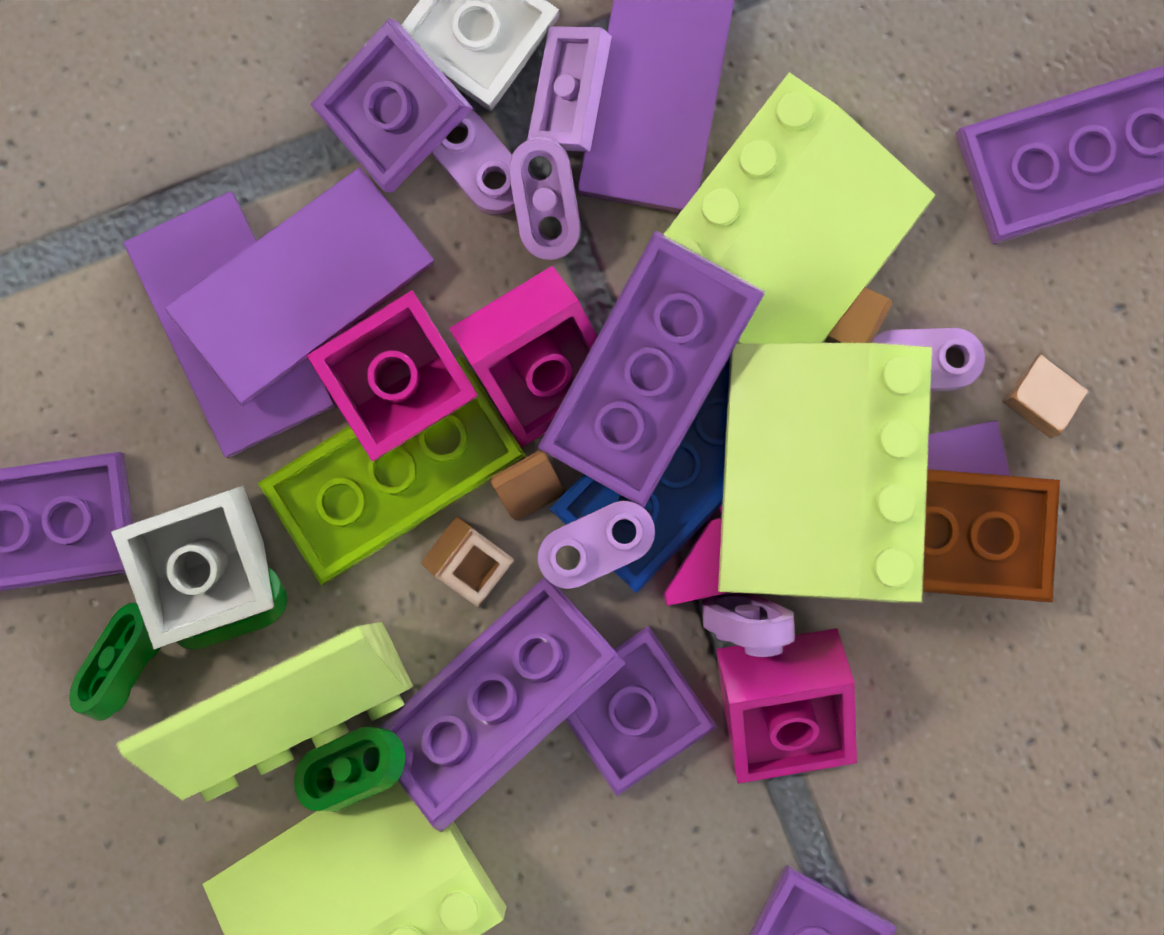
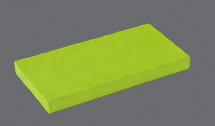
M462 355L455 359L475 389L478 397L374 462L371 461L349 425L258 482L259 487L320 585L327 584L492 479V476L526 458L523 450Z

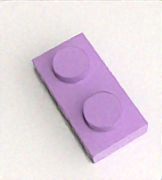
M549 26L527 140L535 137H546L558 142L567 151L590 152L612 38L602 27Z

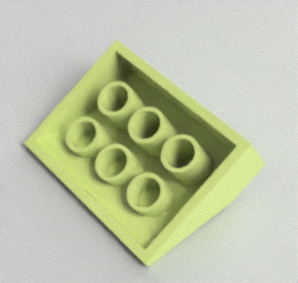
M788 73L664 235L766 291L737 344L824 343L829 333L864 287L868 286L933 201L935 193L842 108L791 73Z
M880 343L736 344L730 354L718 592L892 603L922 602L932 347Z
M383 622L359 625L117 743V746L125 759L180 800L200 792L206 803L238 787L239 785L234 775L249 767L256 765L261 776L292 761L294 757L289 748L311 738L315 747L318 748L349 733L345 721L364 711H367L371 721L404 706L405 704L400 694L411 689L413 685Z
M398 781L391 788L339 811L314 812L202 884L224 935H481L503 921L507 907L455 822L453 821L442 832L433 828Z

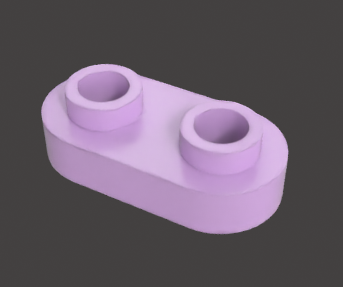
M471 110L456 126L467 130V138L462 143L453 144L445 137L432 151V154L477 209L490 215L506 214L515 209L509 177V162L512 154L475 111ZM491 172H500L506 177V182L501 188L493 190L484 185L485 177Z
M546 137L531 138L516 148L509 162V177L521 241L531 254L541 259L555 260L567 255L575 247L581 231L571 164L567 152L558 142ZM542 156L550 161L552 166L550 176L540 179L531 173L530 162L534 157ZM548 216L557 218L562 225L561 234L553 238L545 236L540 229V222L543 218Z
M960 328L888 330L875 336L872 342L932 347L930 391L961 389L974 382L980 376L985 365V352L979 339L971 332ZM948 348H957L963 353L964 364L961 368H953L947 363L945 355Z
M618 501L548 534L542 541L538 551L540 571L551 584L566 589L580 587L644 556L654 541L655 527L653 520L642 506L634 502ZM629 520L635 525L636 536L632 542L621 544L613 538L612 528L616 522ZM564 546H573L580 553V563L572 570L561 568L557 562V553Z
M726 593L707 597L702 601L703 627L716 634L718 640L732 642L745 647V653L750 656L769 657L778 655L783 652L784 645L790 644L795 640L794 612L760 596L747 593Z

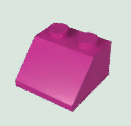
M553 266L449 328L521 448L546 433L598 337L579 300Z
M413 290L307 355V358L372 462L478 397L475 389Z
M838 628L795 635V640L790 644L784 645L783 652L775 656H750L745 653V647L739 645L716 649L720 690L737 784L857 763L855 682Z

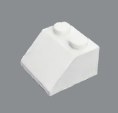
M244 485L111 532L154 649L274 607L264 541Z

